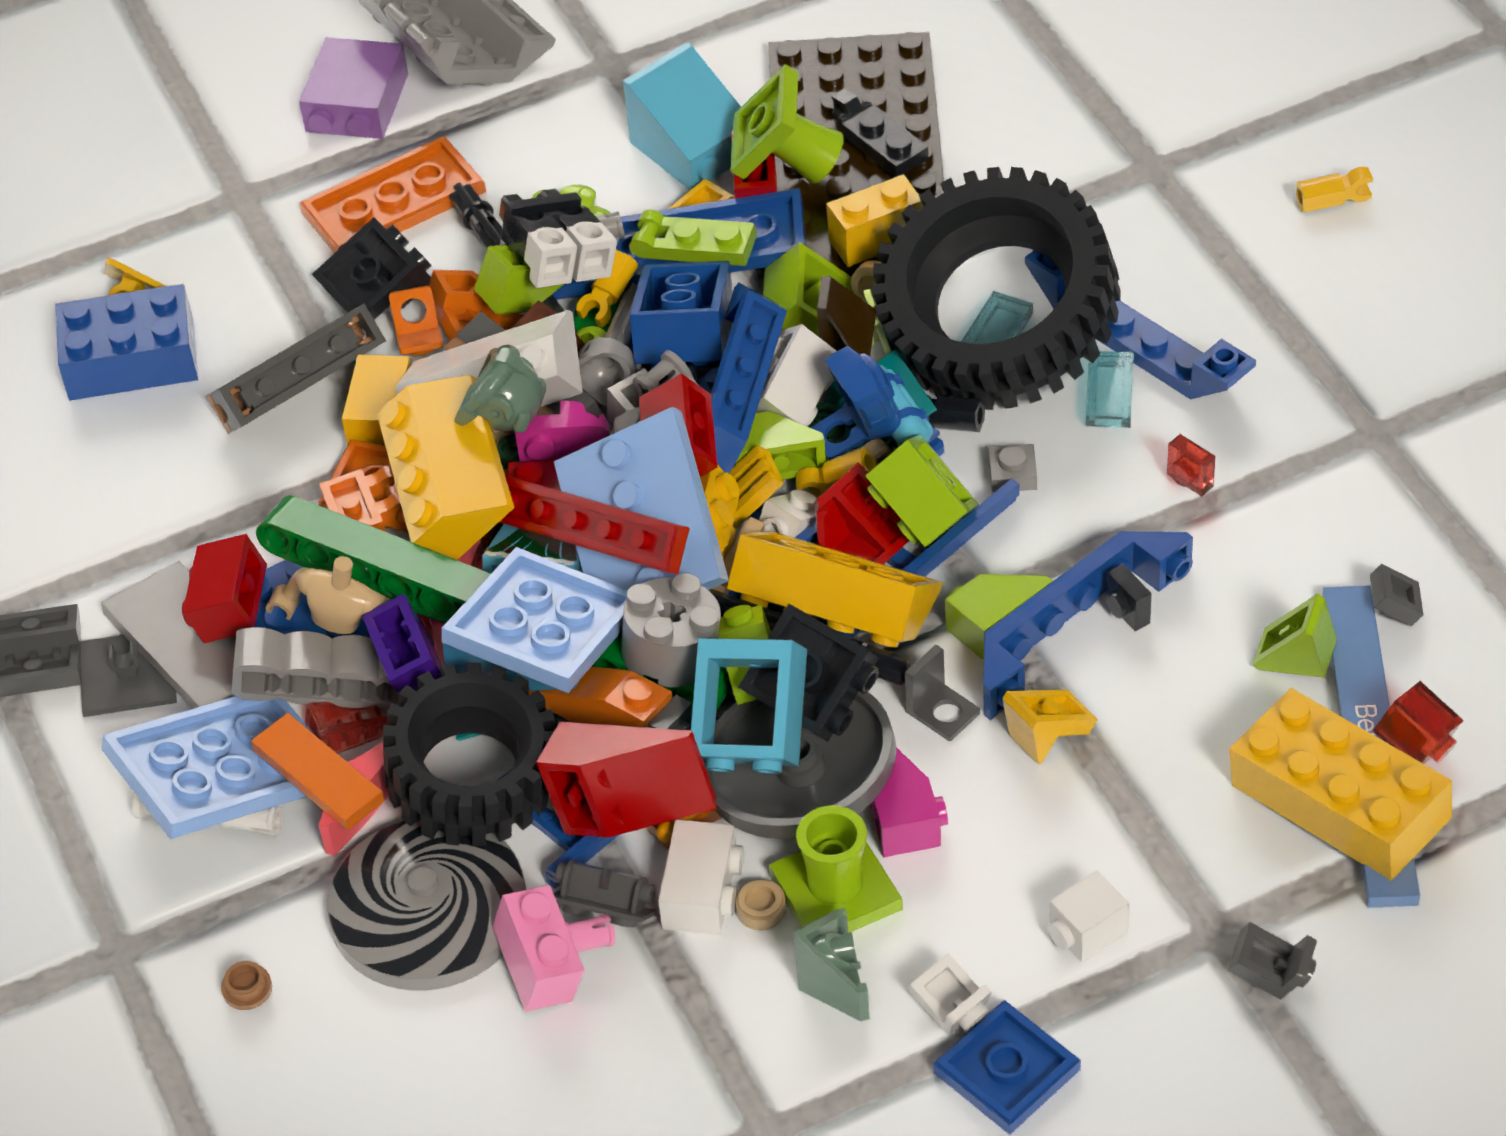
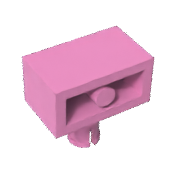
M550 885L503 895L492 926L525 1012L572 1002L584 972L578 952L600 947H611L615 943L613 924L605 926V924L611 921L607 914L567 923L561 914Z

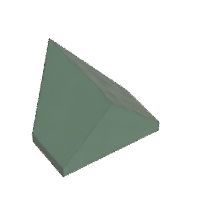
M845 908L836 909L795 931L794 942L799 990L858 1021L870 1019L868 989L866 982L861 983L857 971L861 969V964L857 960L852 932L848 933Z

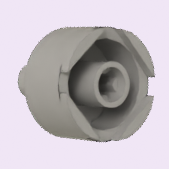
M681 573L675 577L658 578L642 584L632 585L627 591V598L624 603L621 656L627 669L641 676L644 674L658 679V685L664 687H681L695 683L698 638L719 639L721 611L718 601L710 591L701 586V581L698 577L689 573Z

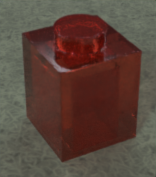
M1419 681L1392 703L1373 729V732L1386 743L1423 764L1431 758L1436 763H1439L1456 746L1457 741L1452 736L1464 720L1424 683Z

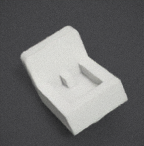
M793 490L790 493L767 499L759 521L765 523L764 532L774 531L795 538L816 521L814 502L817 498L809 492Z
M949 953L914 980L908 988L911 994L948 1036L960 1026L965 1032L969 1031L989 1012L985 1005L988 1003L992 991L985 984L979 988Z

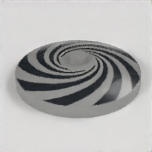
M402 820L371 834L344 858L329 888L327 912L331 931L340 953L362 975L377 983L397 989L434 990L465 982L486 971L503 956L492 926L502 896L526 890V885L518 858L504 840L498 841L495 833L486 834V845L472 847V836H460L459 846L446 844L445 832L439 830L433 840L422 835L421 820H418L411 827Z

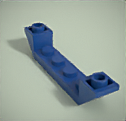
M1033 250L1025 256V265L1054 309L1065 294L1064 277L1058 267L1048 257ZM1115 301L1119 314L1116 323L1108 322L1112 332L1108 343L1101 342L1189 399L1227 391L1256 366V359L1222 338L1203 353L1122 301Z
M739 282L734 287L725 315V319L733 322L711 390L717 464L724 472L729 474L747 443L787 310L778 303Z
M1120 531L988 629L984 637V716L992 720L1004 711L1002 698L1007 691H1025V664L1020 660L1046 636L1055 635L1064 623L1078 612L1086 611L1092 607L1098 597L1107 591L1108 572L1124 564L1131 572L1160 592L1173 581L1177 582L1183 579L1190 571L1193 564V536L1187 532Z

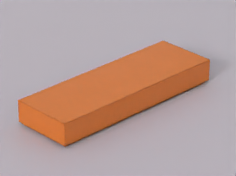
M286 713L251 740L253 751L347 831L385 802L382 790L289 713Z

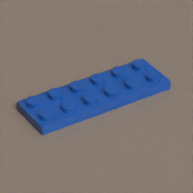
M800 188L658 211L667 217L755 223L757 237L747 265H730L731 273L768 267L797 243L801 242L806 246L803 200ZM642 213L621 217L625 237L618 238L616 250L630 255L638 263V268L628 285L634 283L637 287L644 265L693 263L646 259L634 255L629 249V244L634 233L640 231L638 221ZM572 278L571 283L564 284L553 293V296L556 300L589 294L592 292L591 285L595 279L576 282Z

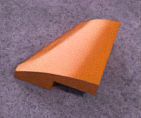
M433 270L429 286L432 289L437 319L450 341L456 338V335L480 311L504 330L511 329L525 313L495 314L474 290L478 274L474 271Z

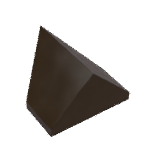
M822 276L817 305L819 338L836 351L849 346L859 354L865 353L870 356L876 318L875 308L832 277Z

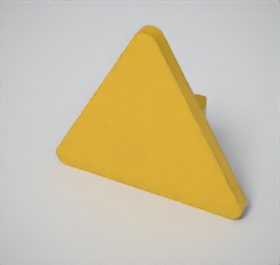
M108 257L105 262L104 274L121 280L120 284L114 286L108 295L165 286Z

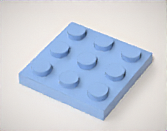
M516 547L442 627V643L569 693L622 631L623 609L628 590Z

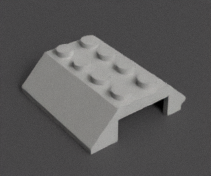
M358 0L373 15V19L385 26L394 35L396 41L404 44L415 54L419 62L430 68L438 76L440 82L452 87L472 83L489 86L493 83L511 82L551 49L556 41L554 36L513 0Z

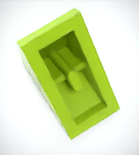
M1316 594L1265 627L1252 666L1262 671L1325 678L1337 641L1325 598Z

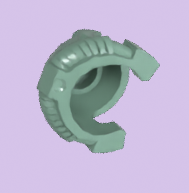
M507 344L499 348H493L489 351L478 378L469 387L454 422L464 426L479 415L491 422L494 430H514L517 433H524L540 410L546 392V383L543 378L538 377L533 365L524 357H520L516 347Z

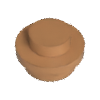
M241 961L235 963L226 971L221 983V992L225 1002L232 1008L250 1010L259 1007L269 998L272 992V980L268 971L259 964L252 961Z

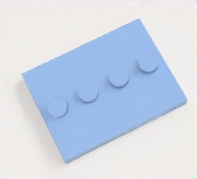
M672 406L554 461L561 491L690 527L679 574L689 573L695 575L700 579L701 586L707 590L729 581L682 411ZM576 545L583 573L626 590L635 584L678 575Z
M235 696L108 733L102 737L101 750L170 839L307 797L257 755L252 748L251 740L286 713H289L311 731L289 703L281 698L268 701H251Z

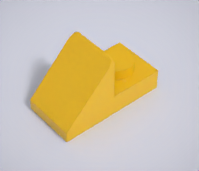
M1069 690L1007 691L1002 698L1010 736L1037 764H1041L1058 736L1089 735L1098 721Z

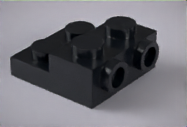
M373 217L313 272L312 276L347 313L364 303L375 320L390 306L389 294L391 292L428 286L431 276L426 271L432 265L415 247L410 252L404 248L409 244V241L393 224L385 229ZM409 299V300L405 301L401 308L403 309V308H404L405 306H407L413 299Z
M788 604L767 640H793L807 649L802 727L828 742L833 734L837 736L842 735L850 725L854 712L849 707L858 692L866 694L875 684L879 675V669L875 667V664L879 658L868 649L795 606ZM750 667L738 687L775 709L778 668Z

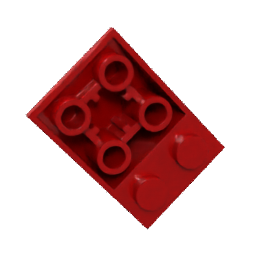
M559 722L536 762L565 834L609 838L716 809V795L695 737L690 730Z

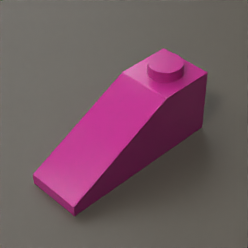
M896 747V759L892 774L881 793L869 805L883 858L940 847L941 826L948 825L947 810L943 796L934 797L929 778Z

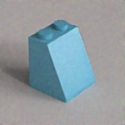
M688 42L623 80L629 139L632 145L689 190L702 180L712 181L731 168V131H733L734 113L741 106L692 45Z

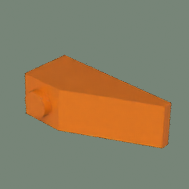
M590 667L580 679L576 688L572 689L569 693L561 690H539L546 699L545 709H551L553 713L572 723L648 728V723L672 699V691L633 671Z

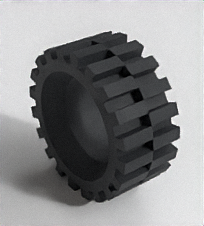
M467 662L468 672L456 673L454 664L441 666V678L434 680L428 671L417 677V691L406 685L399 692V706L391 703L387 712V725L383 726L385 786L386 788L389 787V800L394 809L401 806L402 819L410 827L418 820H421V834L432 840L438 830L445 832L446 844L459 846L460 836H472V847L486 845V834L494 832L499 842L511 838L512 824L516 823L522 831L533 823V810L542 814L548 805V791L536 762L555 731V719L551 709L545 711V697L539 690L529 695V681L519 674L511 683L507 681L506 668L494 665L490 675L481 673V663ZM465 733H477L492 737L503 743L514 755L516 763L511 771L499 780L483 785L462 786L436 778L426 768L424 760L430 750L446 738Z

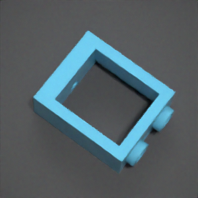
M698 638L691 731L695 737L706 770L734 772L735 764L752 765L753 772L780 774L782 773V766H799L807 658L806 648L793 640ZM719 667L778 668L773 746L714 744Z

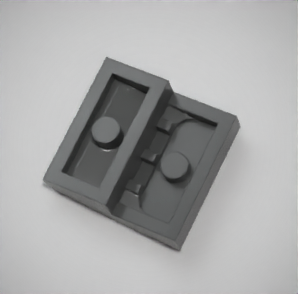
M78 604L0 615V697L81 685L80 641L82 639Z

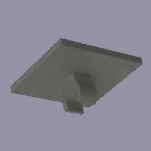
M124 635L80 641L83 717L177 703L176 690L138 651V645L135 641L129 642Z

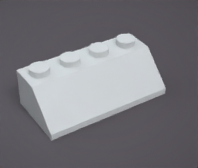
M566 310L416 360L396 385V394L406 386L469 374L478 378L489 351L507 344L516 347L520 357L527 359L533 365L538 377L544 379L546 392L541 407L582 394L573 313L570 310Z

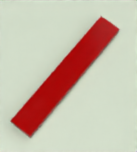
M505 475L514 509L499 522L667 573L679 574L690 527Z

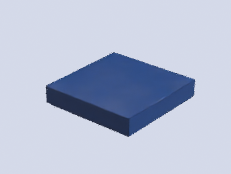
M1003 1000L933 1063V1073L1009 1135L1081 1070V1060L1006 1000Z

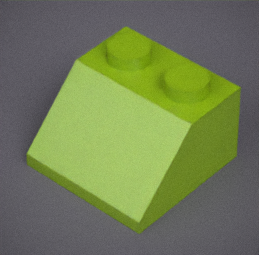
M801 242L797 243L765 268L763 296L773 300L787 310L781 331L802 324L819 337L817 305L822 276L832 277L851 292L852 277Z
M921 434L906 440L865 475L871 482V485L867 488L872 497L885 509L890 505L901 518L897 525L903 534L913 544L920 541L924 547L933 543L979 505Z

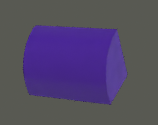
M405 594L362 615L388 681L398 693L406 685L417 691V677L428 671L434 680L441 678L442 664L424 623Z

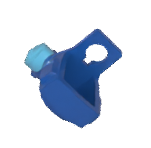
M849 346L835 352L825 360L845 401L841 409L811 427L823 433L825 455L829 460L844 455L865 442L887 436L899 446L906 440L920 434L927 442L933 434L929 417L924 409H919L910 397L898 373L895 374L891 369H886L883 365L877 364L867 354H859ZM853 422L857 425L851 429V433L845 441L831 443L827 440V434L834 426L842 424L849 426Z

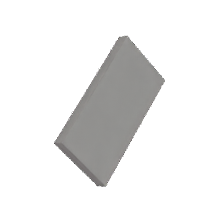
M177 561L101 602L102 612L129 642L133 640L137 643L138 651L194 709L235 697L231 694L236 636L203 643L195 630L186 624L182 615V603L186 598L189 570L180 561Z

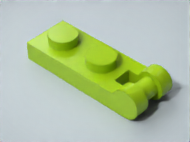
M650 209L642 212L638 221L640 231L634 233L629 249L634 255L646 259L685 262L730 261V265L746 266L757 237L755 223L667 217L656 210Z

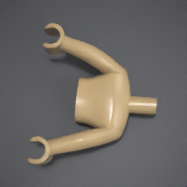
M341 556L334 560L333 572L315 568H301L297 570L287 585L282 584L276 587L265 608L266 612L271 613L275 606L280 607L287 613L286 619L290 620L301 600L300 594L303 593L307 596L311 618L316 625L337 634H350L358 628L363 614L391 599L352 579L353 562L350 558Z

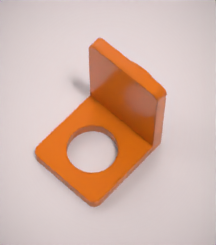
M422 286L391 292L389 294V301L400 354L420 356L443 347L431 287ZM409 299L421 300L426 306L425 316L417 322L405 320L401 315V307L405 301Z

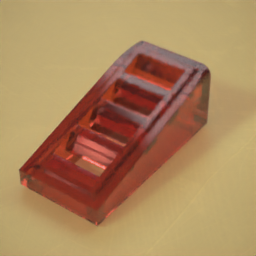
M328 701L324 703L310 702L306 704L305 724L315 736L339 754L383 737V726L387 725V715L382 716L379 710L380 707L376 705L365 708H345ZM367 712L368 715H369V718H368V719H363V717H362L361 714H364V713Z

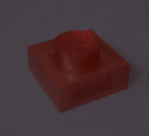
M1179 434L1168 443L1167 475L1172 477L1180 486L1187 487L1202 497L1214 487L1216 456L1182 434Z

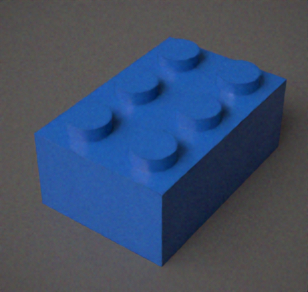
M730 261L650 264L643 266L630 312L635 364H647V366L653 368L661 361V354L666 350L674 352L684 362H691L695 366H708L716 361H721L731 326V321L725 319L733 293Z
M184 283L55 304L58 366L69 401L198 380L194 319Z

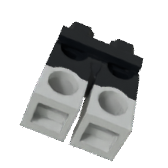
M555 188L542 190L536 198L523 200L518 194L504 195L501 198L499 216L503 221L501 239L506 246H510L514 253H519L531 268L529 279L536 288L571 283L572 278L576 282L611 277L617 239L586 206H581L582 199L576 192L560 194Z

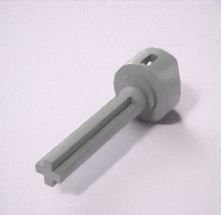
M630 283L627 286L605 337H598L588 341L581 348L578 355L582 388L602 405H607V388L635 374L637 369L634 355L630 348H628L632 340L630 312L637 291V286L634 283Z

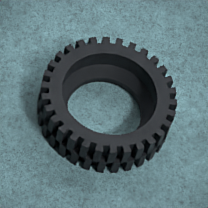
M1000 167L987 168V179L984 180L978 179L975 170L965 172L963 176L966 184L955 187L951 178L940 182L943 194L935 198L928 189L919 196L923 208L917 211L909 204L901 212L906 223L904 227L895 222L892 223L887 231L892 244L881 242L877 253L882 263H874L872 275L877 283L872 285V296L877 304L874 307L893 350L898 352L924 390L928 391L932 387L936 397H950L951 393L954 397L960 398L976 397V399L983 401L985 410H993L994 398H1001L1005 409L1018 407L1016 395L1026 393L1031 404L1042 400L1038 390L1040 387L1048 384L1053 394L1065 388L1060 376L1066 372L1074 380L1081 376L1084 370L1080 359L1084 357L1091 363H1094L1100 355L1096 340L1105 344L1108 343L1112 335L1108 322H1117L1119 310L1115 301H1121V289L1117 281L1120 280L1118 270L1097 213L1091 205L1086 206L1084 197L1077 190L1070 194L1064 181L1056 178L1050 186L1046 173L1037 170L1034 171L1030 181H1028L1025 171L1021 167H1011L1009 178H1003ZM1004 246L1025 247L1045 255L1061 271L1064 277L1065 294L1058 305L1039 324L1016 337L994 343L972 344L950 339L941 328L938 317V304L945 283L962 263L980 252Z

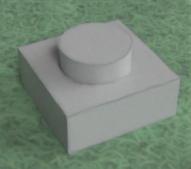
M1034 444L989 447L992 492H996L1011 478L1020 484V491L1037 490Z

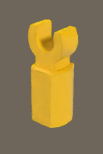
M1362 166L1354 168L1342 176L1335 173L1296 181V198L1299 208L1302 212L1342 205L1348 199L1355 202L1367 201L1372 198V193L1367 183L1373 182V177L1369 168Z
M615 251L611 277L595 279L591 285L592 292L579 299L576 305V312L579 318L584 319L589 310L599 308L600 310L595 317L598 326L603 328L608 324L612 313L610 306L619 300L638 268V263L635 259L621 251Z
M865 447L826 461L821 468H804L796 473V489L803 490L809 487V493L818 499L858 462L869 473L877 466L875 457Z

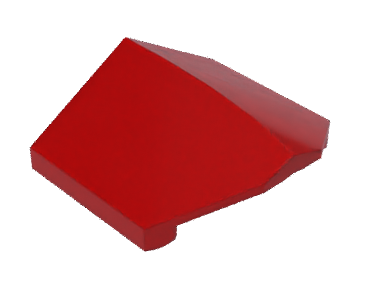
M858 462L814 502L818 545L885 564L910 540L898 527L897 523L901 518L889 505L885 509L872 497L867 488L871 485V482L865 476L868 474V471Z

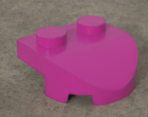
M560 401V414L536 416L531 424L528 425L526 432H515L520 462L558 460L610 436L609 424L603 414L596 417L586 412L583 403Z

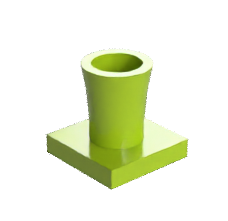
M786 64L734 113L730 172L745 179L772 153L794 168L808 182L816 184L824 179L836 164L843 147V134L840 131L820 125L796 113L798 72Z
M829 805L812 810L802 818L797 827L796 840L800 851L768 864L769 876L784 891L786 904L800 928L836 909L845 908L848 933L903 910L901 895L866 841L867 828L863 819L851 809Z

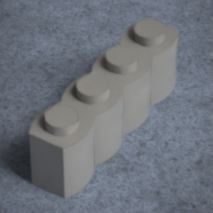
M260 627L244 628L236 631L231 694L236 697L251 701H268L281 698L285 701L302 705L320 704L328 701L345 708H365L376 705L389 710L391 703L399 706V693L388 681L372 639L369 637L343 635L330 638L324 634L310 631H297L284 635L278 631Z

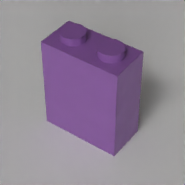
M325 37L299 100L305 132L384 139L408 77L403 44Z

